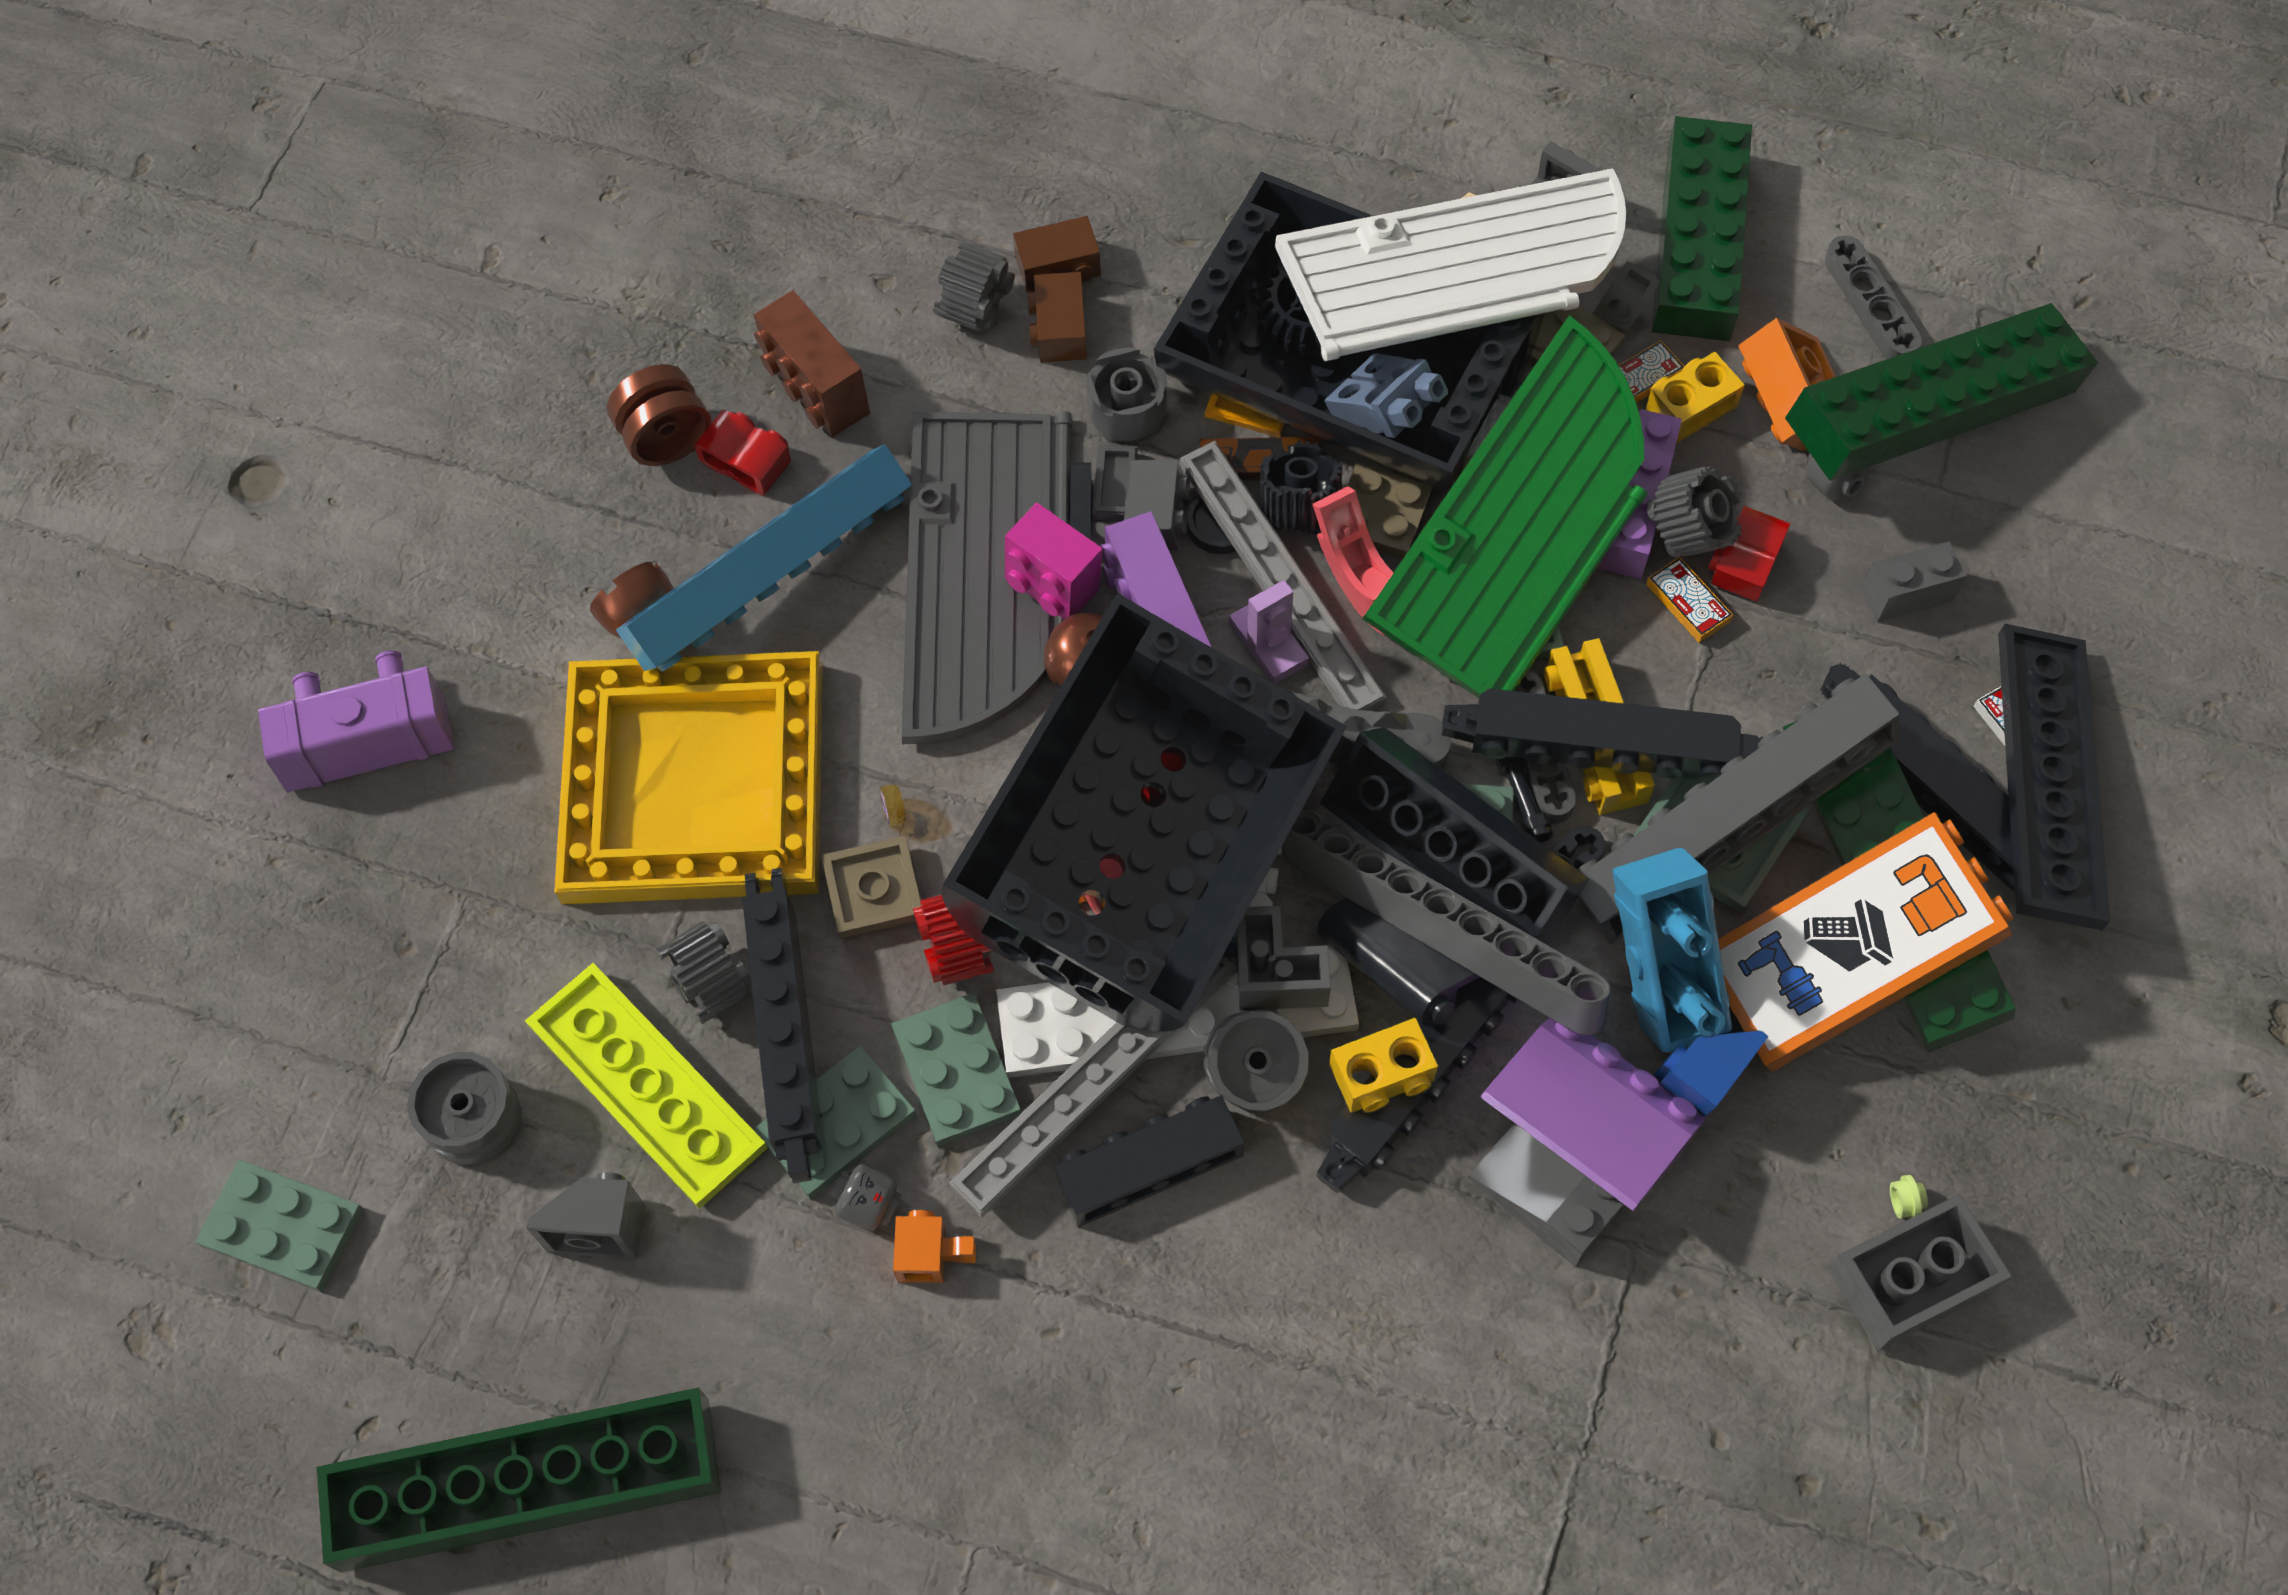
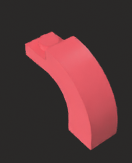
M1347 486L1314 503L1313 507L1321 529V533L1317 534L1324 556L1344 594L1363 618L1394 572L1383 561L1372 542L1356 491ZM1371 626L1373 629H1375L1377 632H1379V633L1382 634L1383 636L1385 635V634H1383L1382 632H1380L1379 630H1377L1376 628H1374L1373 626Z

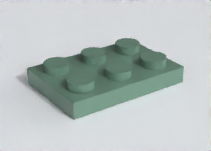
M974 992L891 1023L937 1147L1018 1117L1021 1114V1109Z
M858 1046L816 1079L824 1148L819 1150V1153L810 1155L812 1180L797 1183L810 1200L839 1178L842 1171L846 1172L916 1116L915 1109L861 1046ZM766 1118L754 1128V1131L766 1143L768 1149L776 1158V1153L769 1142ZM787 1160L779 1161L788 1172Z
M239 1159L195 1242L203 1248L322 1293L364 1209L357 1203Z

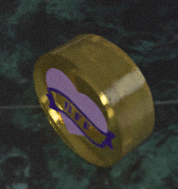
M893 783L880 786V800L888 828L904 825L906 814L898 785Z

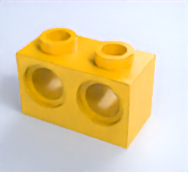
M1713 352L1703 359L1695 358L1691 360L1676 375L1670 378L1665 376L1655 382L1649 391L1650 395L1645 410L1682 418L1676 442L1678 443L1737 408L1745 384L1719 355Z
M1416 1018L1332 1049L1329 1063L1351 1113L1363 1109L1364 1112H1372L1387 1105L1391 1097L1404 1092L1407 1096H1413L1427 1090L1432 1085L1431 1082L1435 1080L1438 1068ZM1402 1054L1410 1055L1417 1061V1065L1413 1068H1403L1395 1062L1394 1058ZM1364 1070L1373 1074L1376 1080L1371 1084L1363 1085L1356 1082L1352 1075L1357 1071Z

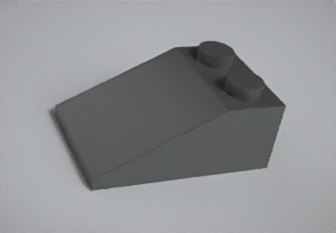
M1516 1123L1511 1126L1468 1176L1470 1181L1575 1267L1626 1208V1205Z

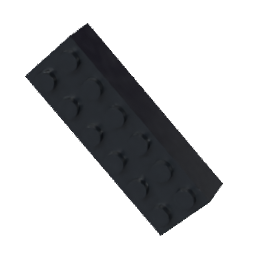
M1386 727L1359 733L1320 802L1321 805L1380 850L1546 945H1549L1590 880Z

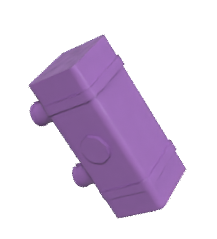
M384 651L375 658L379 678L321 693V681L318 674L302 672L295 675L292 679V684L294 685L296 699L258 709L265 760L286 792L311 786L316 788L330 781L415 759L420 761L430 758L431 755L454 750L446 701L428 666L404 672L401 653L397 651Z

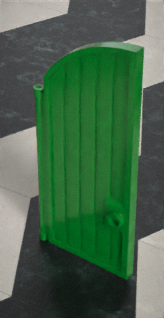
M1569 315L1362 618L1477 698L1489 688L1508 691L1516 690L1636 508L1641 506L1648 495L1642 487L1637 485L1631 487L1628 485L1644 461L1643 430L1633 393L1624 374L1607 349L1587 328Z

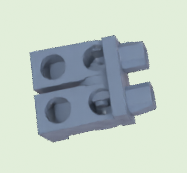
M1374 353L1351 374L1353 379L1347 378L1324 401L1331 415L1357 426L1365 427L1376 434L1384 431L1386 437L1395 438L1405 427L1413 428L1421 421L1423 410L1431 402L1439 403L1448 394V389L1442 376L1432 373L1425 359L1412 360ZM1376 368L1377 372L1370 373L1373 369ZM1348 393L1351 394V397L1344 398Z

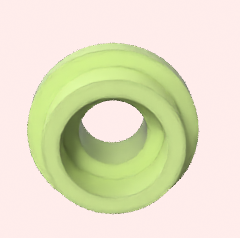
M1910 1174L1901 1176L1900 1181L1891 1182V1202L1894 1212L1899 1219H1910L1922 1213V1210H1927V1194L1921 1182L1916 1183Z

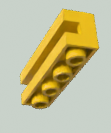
M1599 638L1583 642L1581 652L1570 654L1567 646L1551 650L1547 667L1543 668V677L1549 692L1554 691L1556 696L1624 703ZM1595 766L1583 769L1585 774L1583 786L1589 802L1595 801L1599 815L1649 803L1655 786L1651 773L1637 771L1631 774H1622L1614 771L1612 768Z

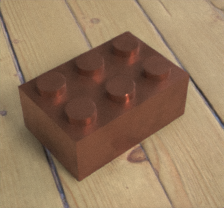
M794 290L753 314L758 330L754 333V336L764 353L760 356L764 367L770 375L778 374L783 380L782 385L792 401H801L806 407L804 408L805 413L814 427L818 429L822 426L829 436L833 438L870 414L861 368Z

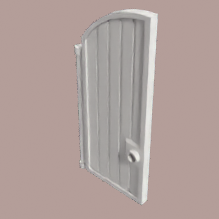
M1612 168L1277 235L1275 248L1321 344L1322 357L1324 361H1329L1352 353L1561 309L1566 311L1578 308L1579 297L1577 294L1592 291L1604 279L1618 255L1626 222L1625 198L1619 179Z

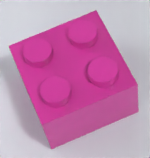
M1036 502L1005 535V578L1014 590L1019 593L1026 592L1036 599L1042 609L1052 616L1058 615L1065 620L1071 615L1078 614L1099 591L1103 548Z

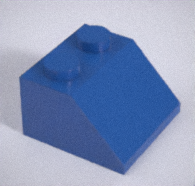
M1763 1031L1712 1035L1711 1037H1697L1687 1048L1679 1044L1662 1062L1654 1076L1660 1080L1658 1082L1659 1085L1676 1097L1688 1100L1693 1104L1697 1112L1705 1117L1717 1107L1769 1036Z

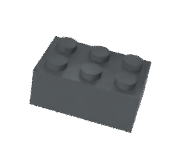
M1960 1194L1839 1254L1827 1268L1877 1352L1997 1291L2012 1277Z

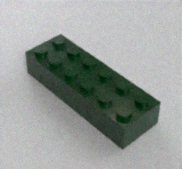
M1675 116L1667 150L1656 279L1660 283L1655 290L1651 330L1653 333L1722 341L1731 340L1739 314L1752 124Z

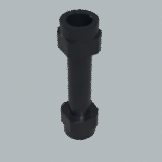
M1505 757L1496 759L1499 773L1503 776L1507 775L1524 817L1521 828L1540 843L1548 841L1554 835L1547 813H1540L1523 771L1526 763L1525 758Z

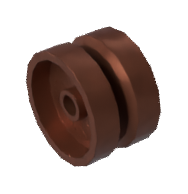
M669 364L652 365L634 372L621 381L614 389L606 405L608 417L616 431L622 435L623 443L632 458L639 464L647 466L667 465L682 459L696 449L694 444L711 424L710 414L702 400L695 394V389L687 375L679 367Z

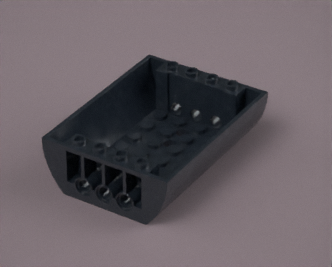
M1261 171L1155 345L1154 358L1157 367L1164 369L1166 375L1448 493L1511 399L1528 365L1545 313L1352 353L1329 361H1324L1323 357L1316 359L1308 358L1305 355L1302 357L1299 349L1296 348L1286 353L1284 343L1273 346V343L1268 340L1271 335H1264L1262 323H1259V319H1257V295L1259 290H1261L1264 278H1270L1273 267L1283 270V263L1275 248L1276 236L1372 217V215ZM1282 301L1280 304L1281 308L1285 312L1289 311V304ZM1374 353L1412 360L1425 359L1432 373L1442 376L1448 389V394L1439 403L1431 402L1423 410L1421 421L1413 428L1405 427L1395 438L1386 437L1384 431L1376 434L1365 427L1357 426L1331 415L1324 401L1347 378L1353 379L1351 374ZM1376 368L1373 369L1370 373L1377 372ZM1348 393L1344 398L1351 397V394Z
M1117 593L943 883L942 897L946 908L956 923L970 938L1119 1024L1134 1029L1156 1032L1179 1029L1186 1024L1347 726ZM1164 753L1176 754L1182 761V769L1179 771L1167 770L1161 763V755ZM1148 787L1158 790L1163 798L1162 805L1151 807L1145 804L1141 798V790ZM1108 858L1116 860L1121 865L1122 876L1116 879L1104 876L1100 870V861ZM1083 895L1095 896L1101 903V912L1097 915L1085 914L1079 907V898Z

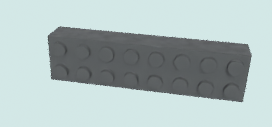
M1866 673L1857 680L1849 678L1840 683L1832 691V697L1820 706L1812 704L1803 709L1795 717V723L1782 733L1779 730L1769 733L1758 743L1757 747L1759 749L1745 759L1742 756L1732 759L1721 769L1722 775L1708 785L1706 782L1697 784L1685 794L1684 802L1672 810L1669 808L1660 810L1649 819L1647 828L1635 836L1633 834L1623 836L1611 847L1612 852L1598 862L1596 859L1590 860L1578 869L1579 872L1590 879L1578 900L1610 944L1623 936L1620 913L1614 898V893L1616 892L1612 874L1614 868L1675 848H1683L1710 875L1900 741V714Z

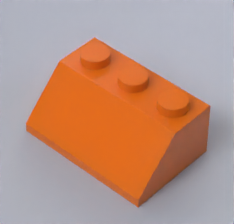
M1775 318L1738 345L1744 357L1742 366L1758 388L1759 392H1757L1756 397L1772 419L1773 425H1771V430L1775 438L1782 445L1787 444L1805 451L1807 450L1785 417L1805 387L1836 376L1818 337Z

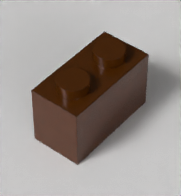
M1088 216L1013 233L1015 258L1026 293L1027 291H1035L1034 275L1081 272V282L1087 281L1092 277L1101 276L1100 251Z
M1081 272L1034 275L1035 291H1027L1029 315H1036L1037 323L1029 324L1031 347H1039L1040 363L1086 360Z

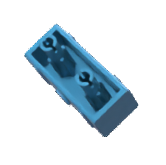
M1675 848L1614 868L1612 870L1616 891L1614 898L1620 913L1625 942V955L1633 987L1631 995L1637 1010L1640 1028L1662 1052L1673 1051L1679 1044H1682L1684 1047L1688 1046L1697 1037H1711L1712 1035H1722L1732 1030L1729 1011L1730 1001L1729 995L1726 992L1713 910L1714 900L1713 894L1710 891L1707 870L1683 848Z

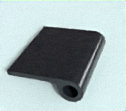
M1348 898L1328 908L1318 922L1317 933L1324 941L1425 1027L1446 1023L1455 1011L1457 989L1480 977Z

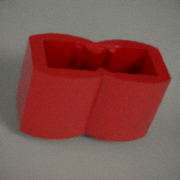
M722 410L694 444L698 459L714 471L733 478L742 486L760 495L766 494L791 462L786 439L774 430H768L767 432L763 429L755 428L753 421L741 412L734 414L730 411Z
M1743 506L1739 517L1736 516L1738 523L1735 524L1741 525L1740 531L1742 535L1738 537V541L1734 542L1733 545L1726 546L1725 549H1716L1708 569L1715 572L1711 581L1712 585L1758 602L1791 523Z

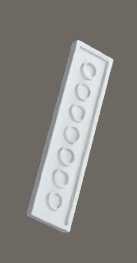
M1329 944L1320 945L1328 946L1331 991L1328 1007L1258 1009L1253 1011H1270L1288 1019L1302 1034L1303 1038L1358 1030L1359 1021L1348 961ZM1236 957L1228 958L1237 966ZM1237 972L1188 1018L1184 1026L1177 1029L1147 1059L1204 1051V1046L1212 1029L1225 1017L1243 1011L1239 1010ZM1050 983L996 989L1008 1078L1067 1070L1116 1023V1021Z

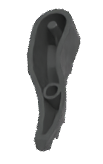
M1286 690L1347 726L1329 759L1330 762L1341 766L1360 732L1386 727L1444 771L1451 747V738L1442 736V721L1437 717L1420 713L1357 710L1322 701L1317 697H1310Z

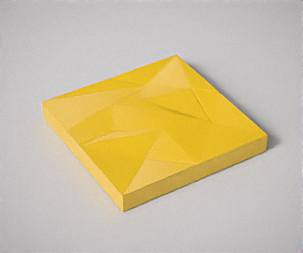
M819 651L686 656L663 672L658 667L644 671L636 659L569 661L554 889L560 903L585 904L745 897V874L756 873L760 881V893L774 891L771 883L772 869L783 868L788 895L819 894L823 664Z

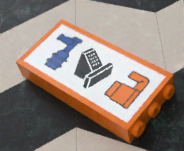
M1935 812L1718 939L1730 1007L1745 1032L1763 1031L1769 1036L1757 1053L1764 1065L1772 1072L2013 935L2007 923L2013 920L2014 917L1999 895L1993 899H1990L1982 884L1989 881L1975 857L1968 861L1964 859L1957 847L1965 842L1950 819L1942 824Z

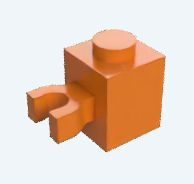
M913 1210L908 1212V1216H896L893 1272L898 1283H944L945 1262L976 1264L977 1245L974 1236L946 1238V1227L942 1216H935L934 1212L927 1210Z

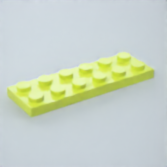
M594 963L589 965L525 1020L529 1028L698 1209L702 1208L768 1148L758 1134Z

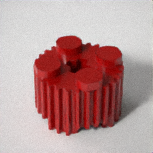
M942 895L920 900L921 906L912 908L922 941L930 940L931 948L924 949V954L934 983L942 981L944 986L994 972L990 957L983 959L982 953L989 952L990 949L970 938L961 929L946 908Z

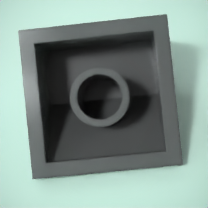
M601 1172L597 1174V1178L581 1177L528 1218L526 1228L547 1253L637 1259L646 1206L630 1182L625 1180L624 1176L616 1173Z

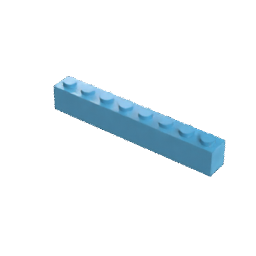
M886 444L869 451L651 606L617 628V633L644 671L657 667L661 672L667 670L682 659L679 651L690 643L694 648L702 645L715 635L711 628L723 620L728 625L747 612L744 606L755 597L761 602L780 589L776 583L787 574L793 579L812 566L808 561L809 558L818 552L825 556L843 544L839 537L850 529L853 534H856L874 521L871 514L879 508L886 512L905 499L901 493L912 486V483Z

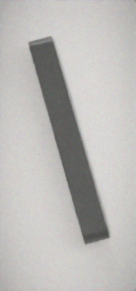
M1301 810L1283 843V856L1289 864L1568 1029L1579 1034L1590 1035L1604 1028L1610 985L1602 976L1311 810Z

